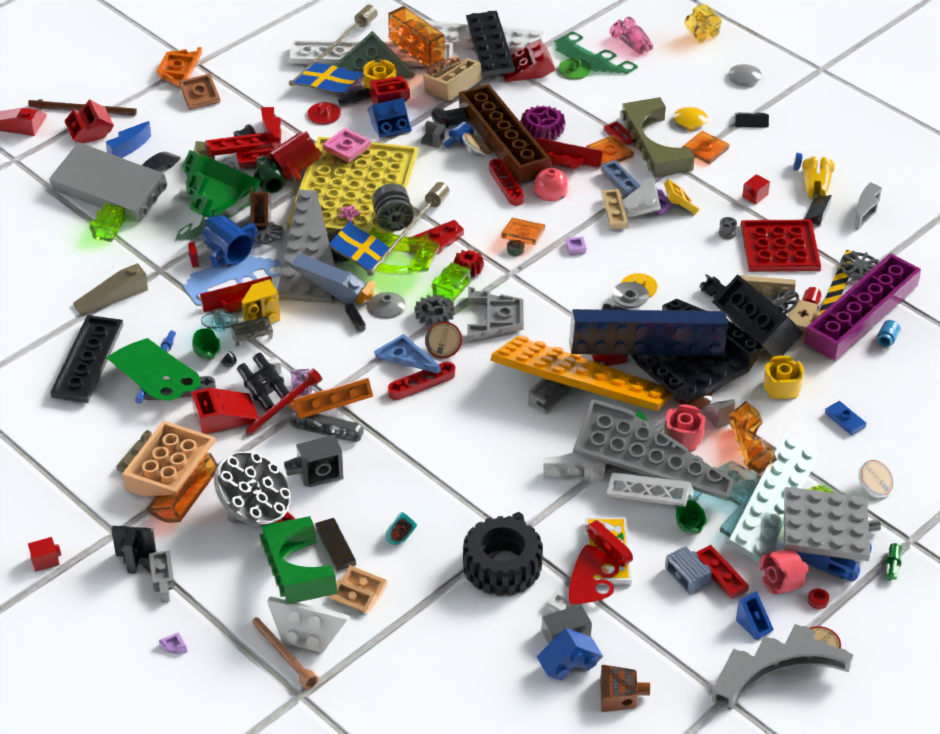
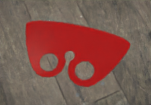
M589 544L585 545L573 569L568 596L570 604L590 603L610 597L614 592L613 584L605 579L596 580L594 575L598 574L605 578L614 577L619 572L618 563L598 548ZM604 564H612L615 570L610 574H606L601 570V567ZM598 584H607L609 591L605 594L598 593L596 590Z

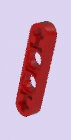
M492 159L489 162V172L507 201L514 206L522 205L524 202V192L503 160Z
M442 362L439 364L441 369L439 373L421 370L393 381L388 385V396L393 400H400L449 381L456 375V366L452 362ZM427 376H434L435 378H434V379H427V378H425V377H427ZM416 382L418 385L411 386L409 383Z

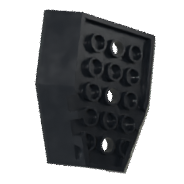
M677 298L662 305V310L707 311ZM728 320L724 356L632 355L638 367L667 391L689 403L747 374L764 351V347Z

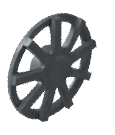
M271 221L269 226H256L258 235L254 238L257 237L260 240L255 242L257 244L272 243L283 237L284 230L282 225H276ZM272 234H278L280 236L276 238Z
M853 250L851 253L842 256L840 267L849 277L860 280L863 278L864 273H868L869 269L875 267L869 264L875 263L877 265L879 260L868 255V252L862 253ZM844 260H848V261H850V262H852V263H843V262H844ZM847 266H853L852 269L848 272L844 268ZM852 273H858L859 277L852 275Z
M789 289L784 292L778 291L776 295L767 299L783 313L787 314L798 304L799 294Z

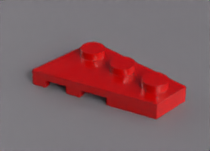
M454 219L409 237V244L428 263L432 260V256L440 254L446 245L453 244L463 236L464 229Z

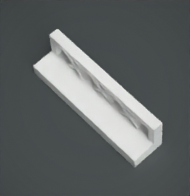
M612 472L606 494L608 497L686 507L687 499L693 498L694 490L690 482Z

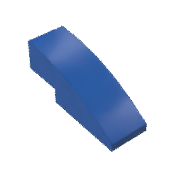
M146 121L119 131L118 137L105 141L107 153L124 158L139 149L152 136L150 122Z

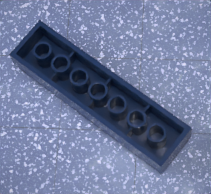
M572 309L569 346L571 354L724 356L729 323L725 311Z

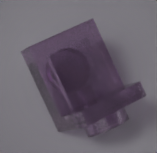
M309 368L290 370L292 390L305 380L307 372L310 371ZM310 385L298 396L312 393V386Z

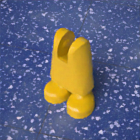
M816 156L808 157L803 161L802 169L804 171L808 198H813L814 193H819L820 197L827 195L832 173L835 170V163L827 157L820 159L819 174H817L818 158Z

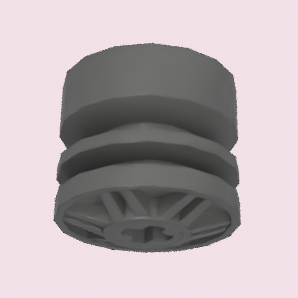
M391 183L379 187L374 192L372 205L377 223L382 229L391 232L401 231L412 223L414 211L405 187L400 184Z

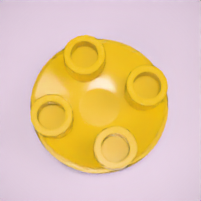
M683 107L674 113V122L686 127L688 131H695L697 127L707 123V114L696 107Z

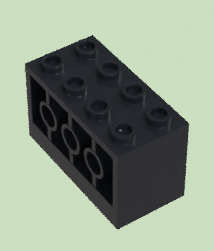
M738 274L712 302L720 311H725L726 316L734 324L761 344L773 357L784 355L803 334L801 329L785 313Z

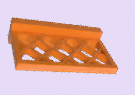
M366 377L295 398L286 407L296 411L297 417L301 419L371 398L373 393L369 378Z

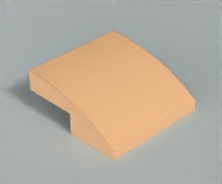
M349 565L342 580L338 579L336 583L338 594L330 595L329 599L367 614L382 595L388 582L384 578Z

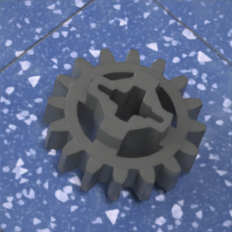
M428 294L427 298L421 297L420 301H416V306H414L415 318L419 319L420 324L425 322V326L429 324L433 326L438 322H449V320H453V315H455L454 302H450L449 297L444 299V295L438 297L437 294H434L431 297Z

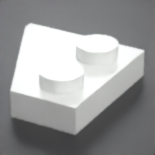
M650 178L622 200L627 218L661 210L654 178Z

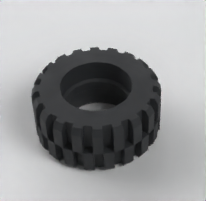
M497 516L494 519L492 517L486 518L485 522H478L475 524V528L472 527L467 532L463 541V570L469 582L474 583V586L479 590L484 589V592L491 594V592L496 593V596H502V594L514 595L517 591L521 593L526 590V587H531L540 576L543 560V543L539 533L535 532V529L530 524L527 526L525 521L521 519L519 521L515 520V517L503 518V516ZM495 551H509L518 555V557L500 561L492 559L487 555Z

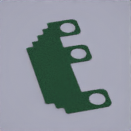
M569 32L554 40V43H556L555 47H557L556 51L572 60L575 58L580 59L581 65L594 72L608 71L610 73L623 72L628 74L638 68V65L630 61H624L618 65L609 62V60L617 57V54L610 50L604 49L594 54L579 46L576 42L584 37L576 32ZM575 34L578 35L579 38L573 40L569 38V35ZM609 52L612 54V57H604L602 53ZM629 63L633 65V68L626 69L623 65Z

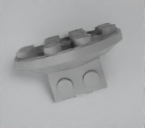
M240 451L228 455L218 465L214 475V487L221 504L229 512L226 518L228 521L234 523L238 519L248 525L262 527L278 522L286 514L290 506L291 492L286 478L276 463H272L257 452Z

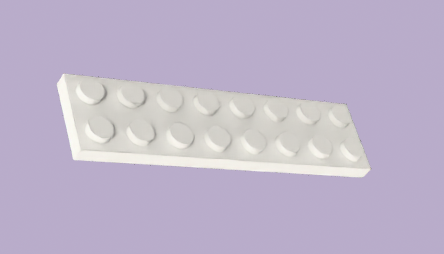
M426 19L417 21L413 42L453 43V47L474 49L467 24L429 21ZM502 26L510 52H516L540 38L543 41L544 31Z

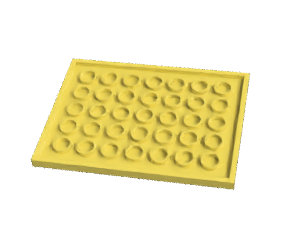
M318 136L315 146L319 148L322 155L319 156L320 159L306 168L299 189L317 191L327 233L332 234L336 230H342L349 221L347 217L339 219L340 214L343 213L341 207L347 208L354 205L355 210L360 212V216L353 217L352 224L378 239L392 240L394 232L382 229L377 223L372 205V196L379 187L385 184H400L406 190L408 189L419 153L418 147L371 142V147L348 163L323 150V143L329 140L330 137ZM297 196L287 221V228H291Z

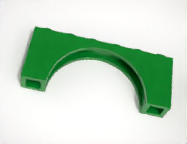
M311 516L262 526L263 534H259L260 543L263 546L265 556H267V562L271 568L272 576H274L279 595L284 597L287 605L338 594L336 576L331 565L306 567L285 561L296 550L317 543L315 527Z

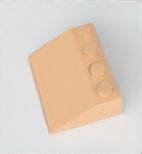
M162 421L122 473L125 490L140 496L176 495L215 443L216 438Z

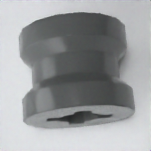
M732 217L721 218L719 222V236L724 239L734 238L736 236L737 220Z

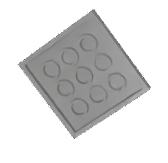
M785 486L784 550L869 561L870 541L867 498Z

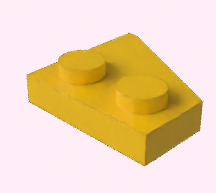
M667 179L664 186L668 200L675 205L678 203L696 215L699 208L691 203V198L680 186Z

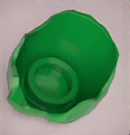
M210 328L196 330L192 339L193 351L200 358H215L221 349L220 339L216 337L214 331Z
M687 500L686 507L677 506L675 518L679 528L686 533H701L707 523V515L704 509L694 500Z

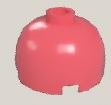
M548 168L542 170L534 180V194L536 195L537 193L539 198L544 201H558L559 197L563 195L566 197L568 193L567 177L558 169Z

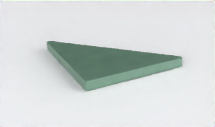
M373 31L334 65L351 71L363 72V68L368 62L375 60V63L380 60H387L395 65L396 77L416 76Z

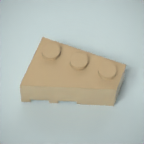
M469 58L451 64L449 69L442 71L440 68L435 74L430 76L429 74L423 75L425 92L446 101L453 100L459 95V92L465 91L483 80L481 63Z

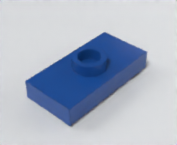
M840 400L825 408V414L851 436L866 428L867 423Z

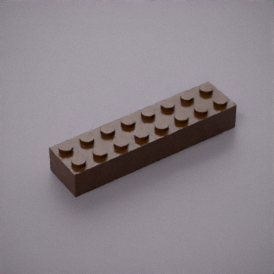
M490 84L459 92V108H465L468 121L495 155L504 161L518 184L535 180L539 172L550 168V157Z

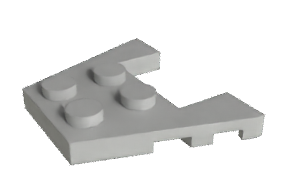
M468 287V303H487V324H467V341L524 330V299L504 294L497 296L490 294V291L487 290L480 292L476 291L475 287Z

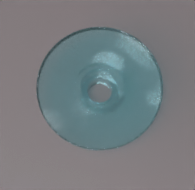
M223 311L211 312L201 318V324L204 327L214 329L217 332H223L227 328L235 326L239 321L237 315Z

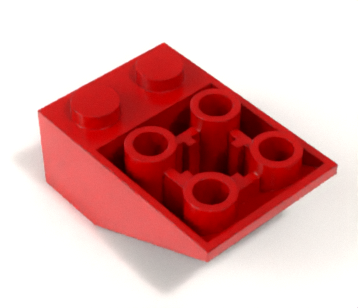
M542 39L533 41L526 47L511 54L515 72L503 74L506 82L543 78L556 71L551 55Z
M206 388L191 392L193 410L203 434L252 424L259 419L250 393L217 388Z

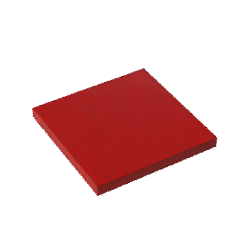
M811 219L741 220L740 227L748 272L821 271V262Z

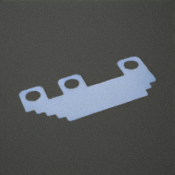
M250 256L238 264L227 265L224 263L219 267L211 266L190 274L191 278L187 279L188 283L183 285L193 301L197 305H201V301H198L196 296L208 292V288L232 279H236L240 284L243 283L242 279L247 276L255 280L257 277L253 272L262 268L271 277L279 276L281 272L277 274L271 273L270 268L279 266L282 269V263L278 259L271 260L270 258L263 259L262 257L255 258Z

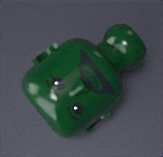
M260 156L256 161L257 167L254 172V178L261 181L259 184L260 189L270 194L281 191L286 183L282 168L277 161L270 157Z

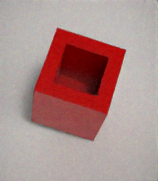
M755 174L743 184L742 197L754 204L759 203L769 195L770 181Z
M52 537L27 543L35 572L60 565L58 559L59 556H62L59 544H54Z

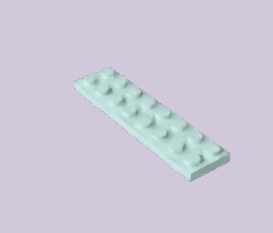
M785 431L727 544L760 564L762 556L771 552L784 525L785 486L802 488L820 452Z

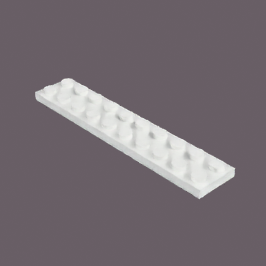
M292 39L289 64H311L336 40ZM341 40L317 63L335 65L360 41ZM383 41L409 67H431L453 56V43Z

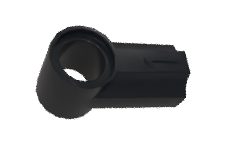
M464 107L451 110L437 108L431 113L433 122L445 125V129L451 124L467 121Z

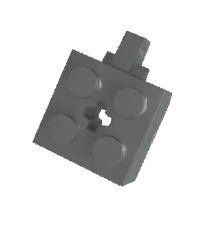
M335 434L296 444L297 457L284 462V470L287 476L299 474L303 485L307 487L344 479L342 449Z

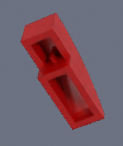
M261 107L264 133L266 132L273 142L281 145V117H275L274 107Z

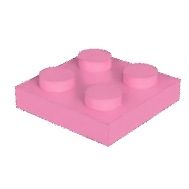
M347 128L342 129L323 143V150L348 163L371 147V140Z

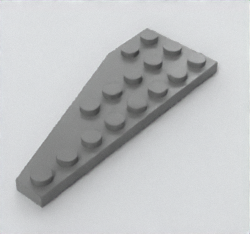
M299 189L277 288L280 300L332 303L333 295L290 267V264L299 254L335 267L317 191Z
M592 399L573 448V453L646 476L690 482L693 490L727 501L735 481L715 466L712 467L704 462L700 456H695L689 452L688 448L664 432H659L653 428L646 420L643 421L638 418L631 410L596 399Z

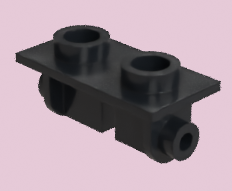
M705 274L707 280L702 282L699 287L702 292L710 297L717 293L713 297L715 299L726 286L721 284L720 280L715 276L711 277Z

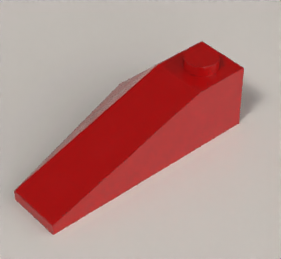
M30 108L0 111V131L35 136L46 119L47 114Z

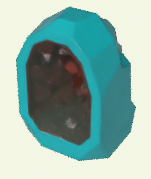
M400 512L388 526L385 533V541L391 545H399L405 542L418 524L407 514Z

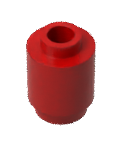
M809 287L804 291L802 300L818 304V310L822 299L821 291L817 287Z

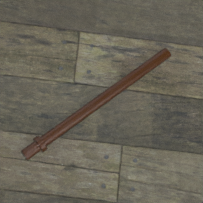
M43 99L28 100V106L38 107V109L43 107L81 110L85 105L43 101ZM104 106L108 113L137 115V108Z

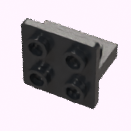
M112 526L111 532L115 555L123 557V564L127 566L128 573L136 574L140 558L149 559V553L157 552L154 529Z

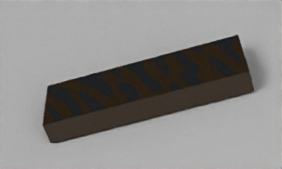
M335 518L315 523V529L336 571L346 569L349 565L355 566L356 559Z

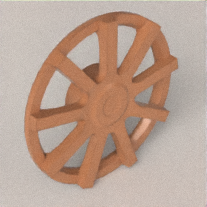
M451 57L431 66L426 71V74H429V76L435 74L440 68L442 71L449 69L451 64L459 62L460 59L459 57Z

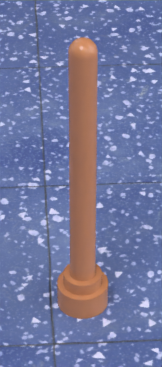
M253 618V625L299 675V683L305 689L313 688L319 680L318 676L312 670L305 669L260 618Z

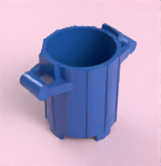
M219 215L216 217L210 216L205 221L207 224L200 238L203 243L214 251L210 255V260L214 267H219L224 263L227 265L238 264L248 257L251 253L253 242H256L254 237L258 235V230L254 223H249L240 228L226 216Z

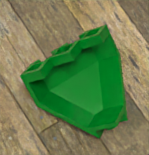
M190 149L182 165L183 172L187 176L185 181L187 194L191 198L189 203L190 210L202 216L215 208L217 209L215 215L237 203L241 193L254 186L252 192H256L261 182L253 176ZM251 190L246 191L242 198L248 195ZM250 198L249 201L242 206V208L250 204ZM213 212L209 213L206 217L209 218Z

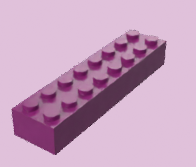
M890 253L806 327L804 344L836 361L918 286L921 268Z

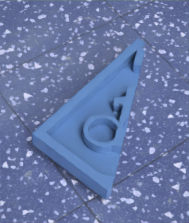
M405 334L374 351V355L378 359L434 373L441 371L440 365Z

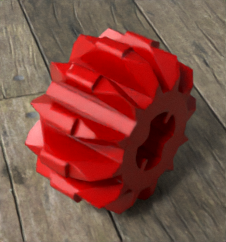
M461 250V253H456L453 266L456 274H460L461 277H476L477 274H481L484 261L482 254L477 253L476 250Z

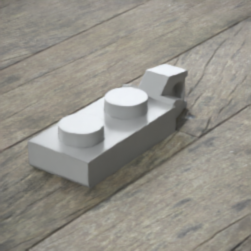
M170 550L149 553L153 589L155 592H160L161 602L170 601L169 590L174 589Z

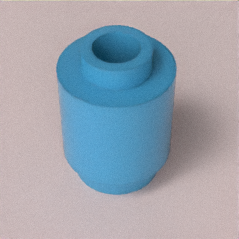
M886 320L877 334L878 343L883 347L893 345L901 331L900 325L896 321Z

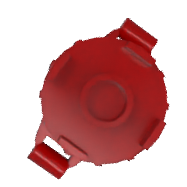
M300 131L281 145L277 142L271 144L273 150L270 151L269 155L278 162L287 180L294 177L296 181H299L301 179L299 173L320 159L319 156L322 155L307 131Z

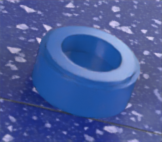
M796 152L792 169H800L803 159L802 153Z

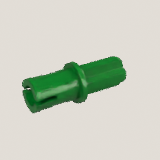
M898 543L890 544L888 557L885 559V577L889 581L897 579L898 570L902 564L900 559L902 546Z

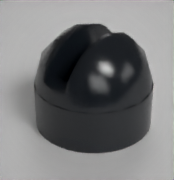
M229 351L220 363L226 367H233L237 362V358Z

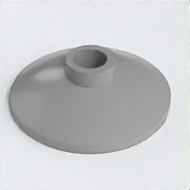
M623 282L613 288L612 298L615 303L622 307L637 308L648 301L649 292L639 283Z
M394 292L378 293L369 301L371 313L381 318L396 317L403 313L406 307L404 298Z

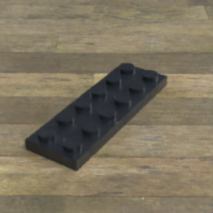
M497 10L466 15V22L477 60L481 63L482 77L515 72L514 63Z
M93 315L86 316L50 391L51 398L89 403L108 361L106 357L111 354L124 326L122 319Z

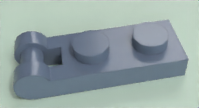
M616 160L601 165V171L621 191L624 198L640 187V184Z

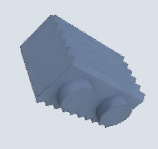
M684 546L666 555L665 569L688 592V595L710 584L711 569L708 565H703L695 551H690L687 546Z

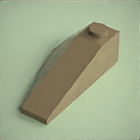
M138 263L121 269L73 302V306L83 316L147 291L146 273Z

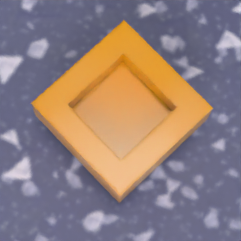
M370 280L355 302L360 305L365 300L369 302L375 294L373 289L376 284Z

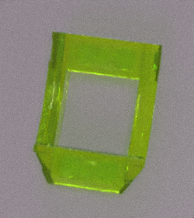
M372 227L369 233L389 248L400 236L389 232L385 234L377 232L374 227ZM425 234L423 237L404 236L392 251L415 253L410 265L381 263L374 272L386 275H411L428 272L438 252L439 244L435 240L434 242L428 238V234Z

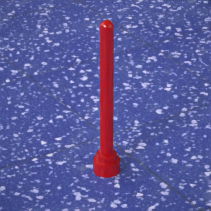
M312 368L307 372L305 380L246 429V433L252 435L306 388L320 383L323 379L318 371Z

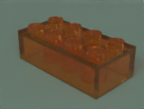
M405 6L388 12V38L391 42L427 68L445 60V35Z

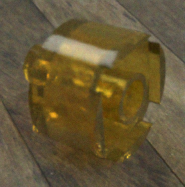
M707 4L696 6L692 9L693 13L690 16H686L684 25L699 43L704 42L707 38H715L719 35L722 19Z

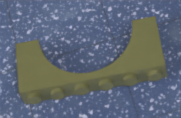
M661 97L622 103L620 118L625 122V127L629 130L632 139L636 140L637 150H640L643 161H646L648 170L652 172L654 177L694 170L695 157L689 147L664 146L652 141L644 133V130L650 125L665 120L666 106Z

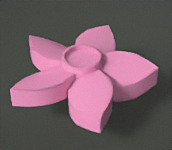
M354 205L347 208L341 207L343 213L340 214L339 219L347 217V220L352 222L353 217L360 216V212L355 210Z

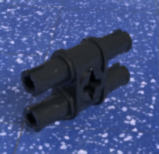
M259 352L253 356V361L260 370L253 374L246 363L240 364L236 370L244 380V387L252 394L253 400L258 401L267 412L275 405L268 396L270 393L275 391L280 399H282L290 392L284 384V378L276 371L275 365L269 363L264 355Z

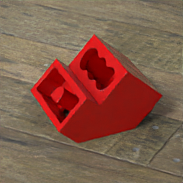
M402 76L370 81V97L373 105L404 98V102H407L410 99V88Z
M91 99L86 102L80 111L73 109L64 120L72 139L80 143L103 139L114 127L106 108Z

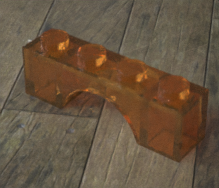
M745 401L729 414L730 426L735 432V440L739 443V451L744 457V465L749 470H754L757 474H760L768 465L776 462L777 458L773 448L761 438L755 439L756 433L763 421L759 411L749 402Z

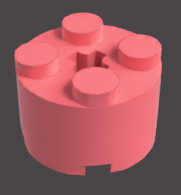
M685 404L678 405V408L673 410L672 408L669 409L666 413L664 433L688 448V451L696 450L704 437V414L702 415L697 407Z
M781 549L763 555L760 560V571L764 570L765 575L762 577L763 583L772 594H784L803 587L806 574L808 573V566L806 562L801 560L795 550Z

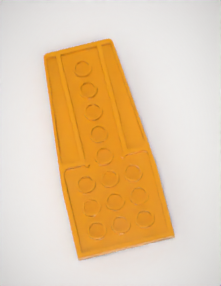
M516 336L493 352L490 361L653 411H658L672 397V394L659 384L582 358L581 354H571L565 352L560 347L552 348L546 346V343L541 341H530L526 336Z

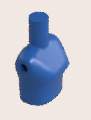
M461 122L449 131L450 138L443 143L444 146L449 148L455 142L464 143L462 136L465 133L474 134L473 128L466 122Z

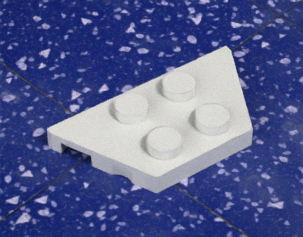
M272 596L267 599L268 607L282 643L321 653L326 650L349 619V615L301 603L287 605L284 599Z

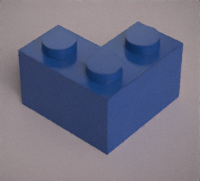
M565 627L536 657L547 676L561 681L569 675V672L575 666L589 671L604 656L592 637Z

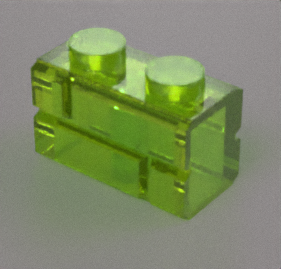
M105 203L102 209L97 211L96 219L90 223V231H92L94 239H103L107 242L114 240L126 219L123 206H113L112 204Z

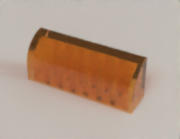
M211 452L204 456L176 495L155 496L146 508L148 512L163 522H181L215 475L218 463Z

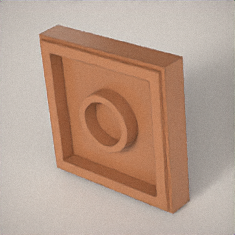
M210 73L178 81L188 110L220 103L221 101Z

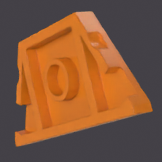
M197 47V51L187 52V49L166 52L157 69V76L179 87L178 81L190 78L203 53L202 47Z

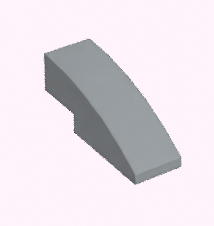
M869 182L862 191L857 206L855 229L859 230L877 213L882 192L881 186Z

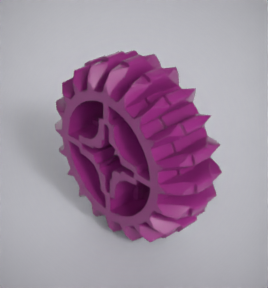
M544 105L530 107V109H526L522 113L520 120L535 140L537 138L555 140L556 137H560L564 133L566 126L565 117L561 110H557L556 107L551 108L550 105L548 107Z

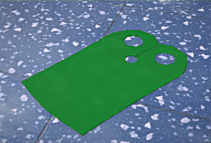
M149 338L126 345L106 357L148 395L156 399L172 401L181 397L183 392L193 391L201 386V380L197 372L170 355ZM168 376L170 380H163V377ZM190 378L193 380V383L191 385H184L181 383V379ZM162 388H170L173 393L171 395H163L160 393V390Z

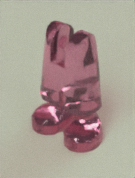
M628 16L623 21L619 19L611 26L610 35L614 38L620 37V40L637 54H643L644 50L646 52L653 50L650 38L641 26L637 25L634 18Z

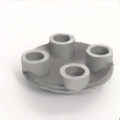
M737 64L730 68L729 80L733 83L738 82L745 84L747 87H752L755 85V82L761 79L762 73L756 66Z

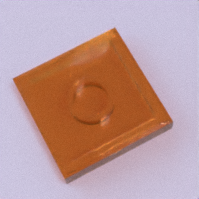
M701 131L682 147H689L695 158L710 165L729 149L730 144Z
M611 135L586 145L589 148L603 150L601 164L613 160L620 163L634 157V152L616 135Z
M512 217L503 229L501 238L536 245L545 231L546 224Z

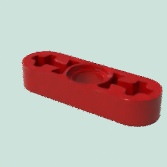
M595 520L586 525V532L590 539L620 566L624 567L633 561V554L630 549L602 523Z

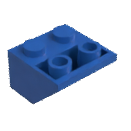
M404 98L374 104L367 108L371 125L379 138L412 131Z

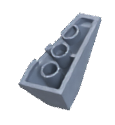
M299 254L290 264L291 268L344 304L355 303L361 291L368 284L353 273Z

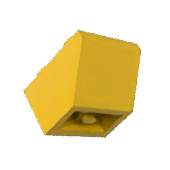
M270 279L253 284L242 300L245 331L280 321L279 295Z

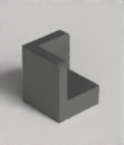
M427 121L421 144L439 148L445 140V125Z

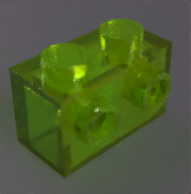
M451 262L432 281L433 295L437 294L438 297L444 295V299L449 297L450 302H454L470 284V269Z

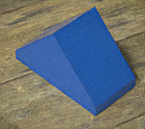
M757 591L738 601L736 621L755 640L774 630Z

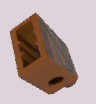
M250 192V223H254L255 226H269L271 221V194L269 192Z
M601 664V712L636 708L638 696H650V682H637V671L635 669Z

